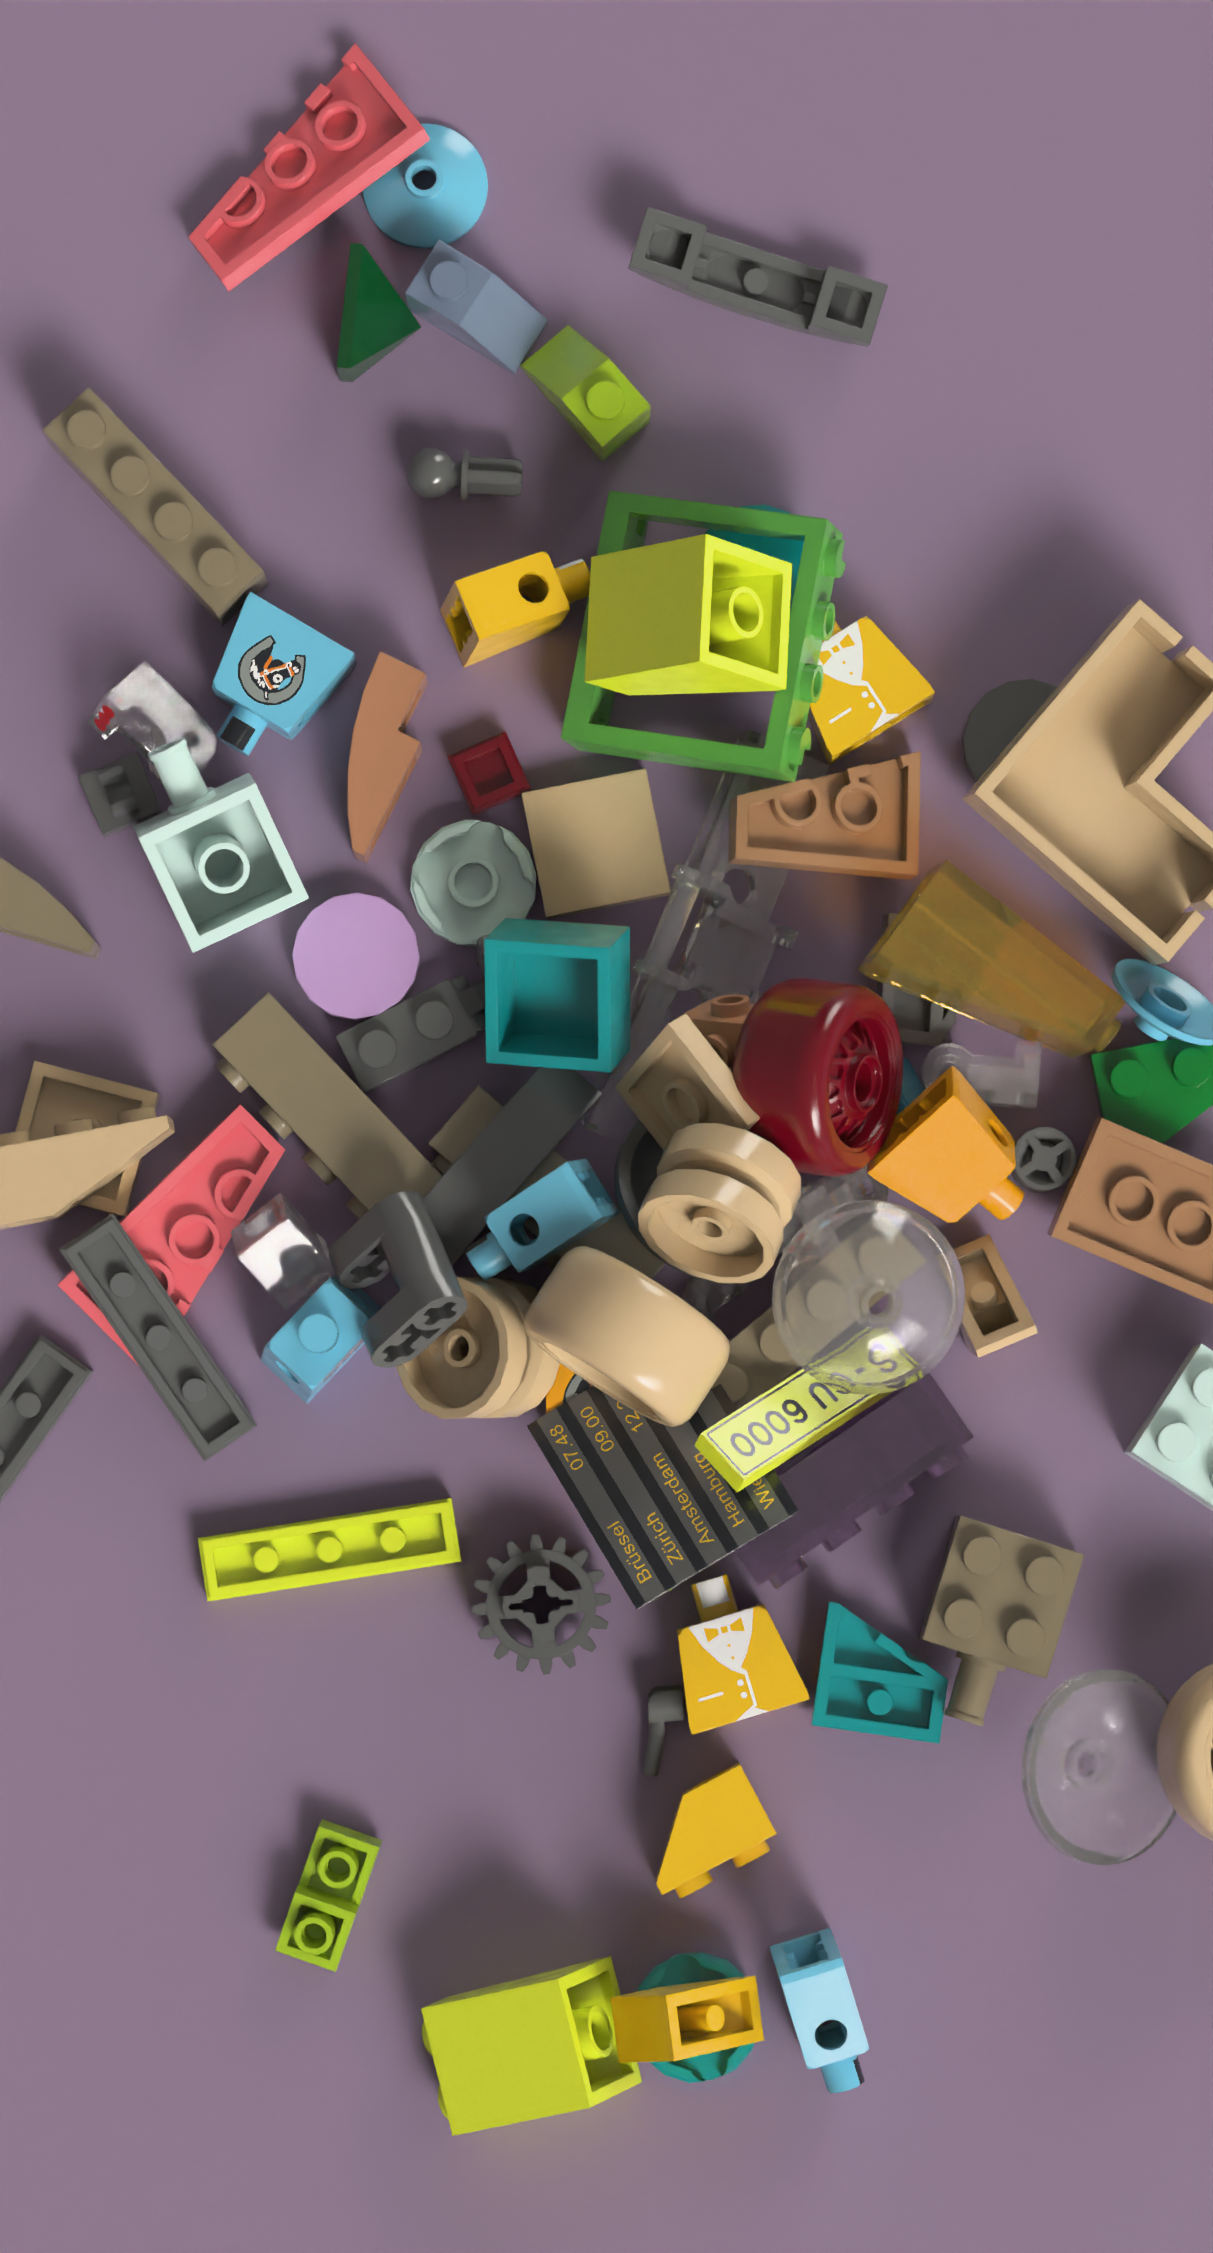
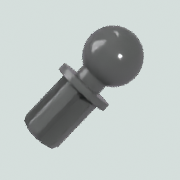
M425 448L419 450L410 458L406 468V478L410 488L424 498L441 497L448 493L452 487H461V500H468L469 494L518 496L523 485L522 461L517 458L471 456V451L467 449L463 450L462 462H454L443 450Z

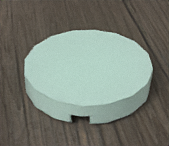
M465 819L440 828L423 843L412 866L410 891L419 917L435 935L458 946L476 947L477 940L483 935H489L505 918H527L535 902L537 875L529 851L513 832L491 822Z

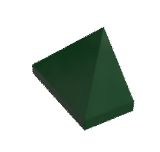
M350 243L337 359L339 379L344 382L355 381L421 328L365 246L357 243Z

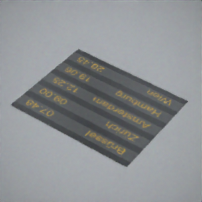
M721 1384L710 1389L697 1411L688 1421L675 1427L660 1424L637 1413L594 1386H591L527 1425L636 1610L799 1512V1509L774 1469L741 1491L736 1492L694 1446L703 1431L737 1410Z

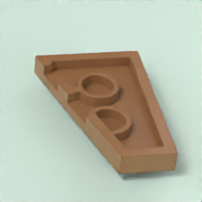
M921 751L901 755L896 759L872 765L864 764L848 768L843 772L810 780L807 778L737 795L730 800L728 863L911 880L918 875Z

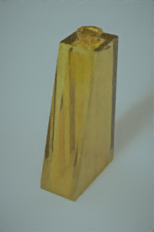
M948 860L929 869L896 917L857 968L869 978L1032 1043H1037V1045L1070 1058L1088 1053L1092 1049L1098 1053L1101 1052L1119 1031L1122 1022L1115 1017L1126 1003L1121 995Z

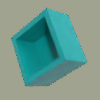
M505 918L484 939L486 1063L612 1072L631 1050L630 926Z

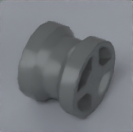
M1037 1127L1027 1131L1015 1142L1016 1166L1011 1173L1012 1177L1022 1188L1033 1193H1047L1059 1188L1072 1176L1076 1166V1151L1072 1141L1063 1132L1052 1127Z

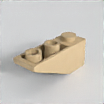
M146 1107L118 1113L119 1124L94 1129L92 1119L54 1125L56 1136L30 1141L29 1131L1 1134L0 1230L62 1218L175 1132L173 1119L167 1115L157 1117L155 1107Z

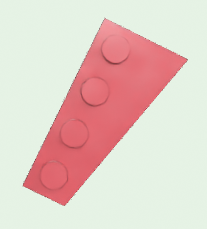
M356 43L341 59L344 66L329 84L324 86L320 83L306 99L304 104L307 109L284 135L279 131L263 149L266 157L249 177L240 176L189 235L188 238L228 291L232 290L430 140L424 127Z
M238 1104L119 1222L183 1317L207 1276L212 1272L224 1252V1248L241 1220L246 1216L285 1152V1149L241 1104ZM71 1269L57 1285L136 1363L76 1273Z

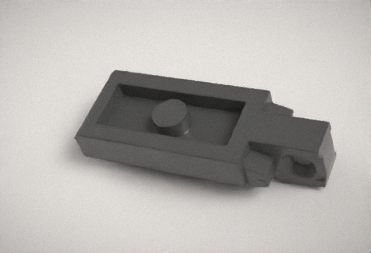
M464 974L451 981L448 978L385 1010L381 1014L336 1035L335 1037L364 1094L370 1093L477 1038V1033L485 1029V979L470 987Z

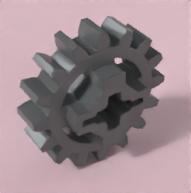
M539 1534L532 1535L530 1550L522 1552L514 1541L508 1542L507 1550L510 1559L507 1562L503 1563L491 1556L486 1561L490 1569L495 1573L492 1581L476 1579L474 1587L481 1592L487 1593L486 1602L471 1607L473 1614L487 1615L489 1624L477 1633L479 1638L485 1639L496 1635L500 1640V1644L497 1646L493 1656L499 1660L511 1650L518 1654L516 1670L521 1672L528 1666L530 1659H538L543 1675L550 1674L552 1658L559 1656L569 1668L574 1667L576 1661L572 1650L579 1645L583 1649L593 1652L596 1645L587 1635L591 1628L607 1629L609 1623L602 1617L595 1615L596 1606H603L611 1602L610 1595L595 1593L593 1585L605 1576L602 1569L586 1573L582 1565L585 1563L589 1553L583 1549L572 1558L565 1555L566 1539L562 1537L557 1539L552 1550L543 1548V1542ZM549 1561L567 1568L577 1578L582 1589H563L551 1578ZM526 1563V1583L515 1595L499 1596L501 1586L508 1575L517 1567ZM538 1585L546 1586L548 1596L559 1597V1600H573L571 1605H560V1609L550 1611L549 1621L545 1623L537 1622L534 1612H524V1608H510V1604L522 1603L524 1599L533 1597L534 1587ZM584 1612L582 1622L575 1633L566 1641L556 1645L555 1627L566 1614ZM517 1618L532 1631L533 1647L527 1646L513 1638L503 1626L501 1619Z

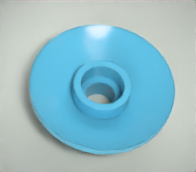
M421 124L430 140L364 189L363 197L371 219L385 235L405 246L431 249L434 248L438 240L448 245L463 237L473 228L486 204L488 179L481 156L464 136L444 126ZM420 171H430L437 179L433 187L421 190L412 183L413 177Z
M1123 959L1116 964L1111 973L1113 984L1126 1004L1137 1014L1134 1022L1142 1032L1160 1041H1165L1170 1036L1197 1045H1213V1005L1197 989L1170 971L1146 961Z

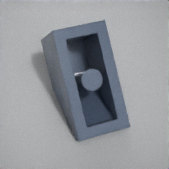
M438 240L405 292L407 306L412 313L513 375L517 373L520 365L524 362L548 323V320L492 271L441 240Z

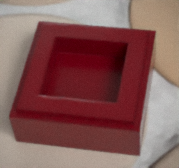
M506 731L447 756L473 817L522 796L521 793L531 791Z

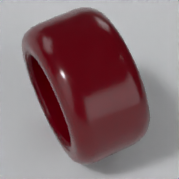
M793 978L773 985L755 1002L741 1028L732 1064L733 1079L739 1093L750 1108L760 1117L749 1129V1132L774 1144L791 1159L799 1173L829 1177L846 1176L861 1170L875 1158L885 1144L893 1127L903 1084V1048L900 1031L892 1011L881 996L865 986L853 983Z

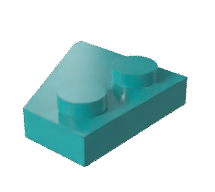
M828 1602L811 1725L940 1744L948 1679L839 1603Z

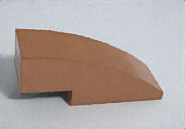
M381 651L363 691L353 728L348 764V819L352 850L355 858L365 863L368 862L423 751L421 741L404 734V731L428 685L426 673Z

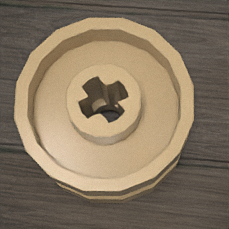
M695 1123L676 1130L666 1144L657 1166V1178L648 1188L638 1213L639 1231L654 1252L667 1263L692 1276L718 1283H747L762 1278L774 1265L783 1241V1228L791 1220L800 1198L801 1176L791 1159L774 1144L747 1130L721 1123Z
M457 1277L468 1303L467 1309L454 1324L422 1353L411 1361L396 1366L404 1390L422 1410L442 1419L519 1417L541 1403L554 1385L560 1365L558 1361L542 1350L528 1336L525 1330V1316L538 1291L534 1287L513 1278H490L485 1281L479 1277Z

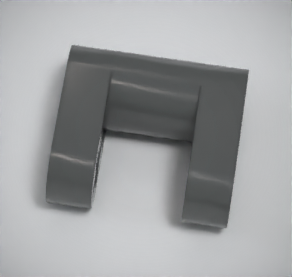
M403 1191L383 1198L329 1249L328 1256L342 1286L348 1289L367 1287L380 1281L391 1272L399 1292L373 1315L361 1330V1336L375 1366L390 1368L411 1361L454 1324L467 1309L468 1303L425 1202L421 1194L417 1192Z

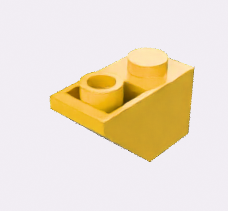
M739 1762L682 1792L656 1876V1884L662 1895L675 1889L678 1897L683 1898L713 1881L709 1872L710 1869L729 1859H732L736 1868L771 1850L766 1839L777 1833Z

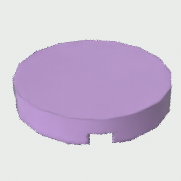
M358 892L334 896L314 908L297 931L292 953L296 979L309 1000L331 1016L352 1021L370 1019L401 1003L415 984L420 963L416 934L404 914L381 897Z

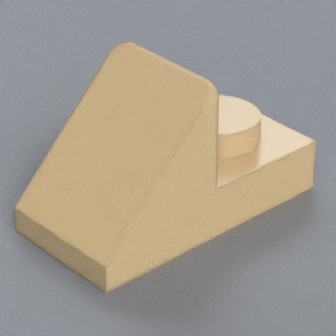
M990 1234L931 1258L934 1272L958 1319L966 1347L973 1355L978 1358L1038 1333L1036 1325Z

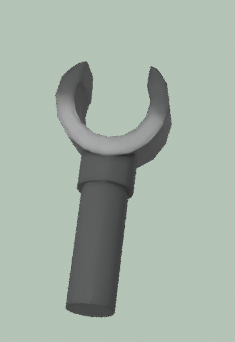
M680 1685L656 1686L648 1694L649 1736L642 1770L643 1774L658 1775L665 1738L664 1722L684 1720L683 1695Z

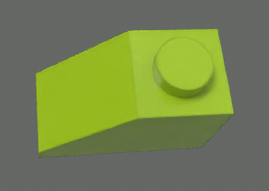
M569 325L520 365L524 373L602 462L650 422L651 405L609 357Z

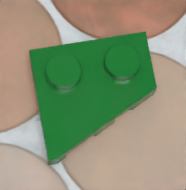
M1170 1039L1091 1054L1089 1056L1100 1116L1160 1143L1167 1141L1213 1106V1045H1197L1178 1039Z

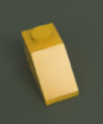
M742 1976L656 1987L610 1997L619 2063L678 2061L764 2041L756 1976Z

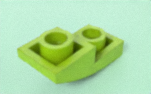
M324 1819L321 1820L275 1951L336 1972L383 1840Z

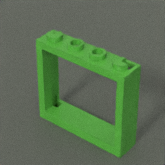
M609 490L596 556L644 546L648 521L804 541L790 611L787 684L785 690L775 691L764 749L608 726L615 691L584 682L589 607L588 595L561 739L579 751L795 782L798 765L802 766L804 751L811 748V731L809 728H806L810 703H816L819 700L823 686V668L821 665H818L822 640L828 641L830 639L835 624L834 603L830 602L834 578H840L846 566V563L842 560L845 540H842L843 533L825 518Z

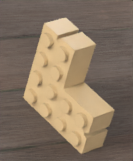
M1139 599L1122 610L962 800L1152 965L1169 962L1203 922L1205 917L1199 912L1213 909V831L1154 781L1213 711V662L1194 646L1177 653L1172 660H1169L1163 653L1175 647L1183 636ZM1188 906L1194 909L1193 911L1183 913Z

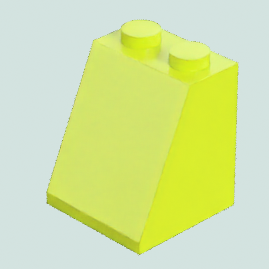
M708 534L591 557L584 682L628 696L785 690L787 684L792 563Z
M611 1956L449 1996L421 2008L424 2019L422 2038L427 2051L433 2056L439 2080L438 2103L443 2115L449 2120L452 2136L591 2108L642 2082L638 2062L619 2063L610 1997L621 1994Z

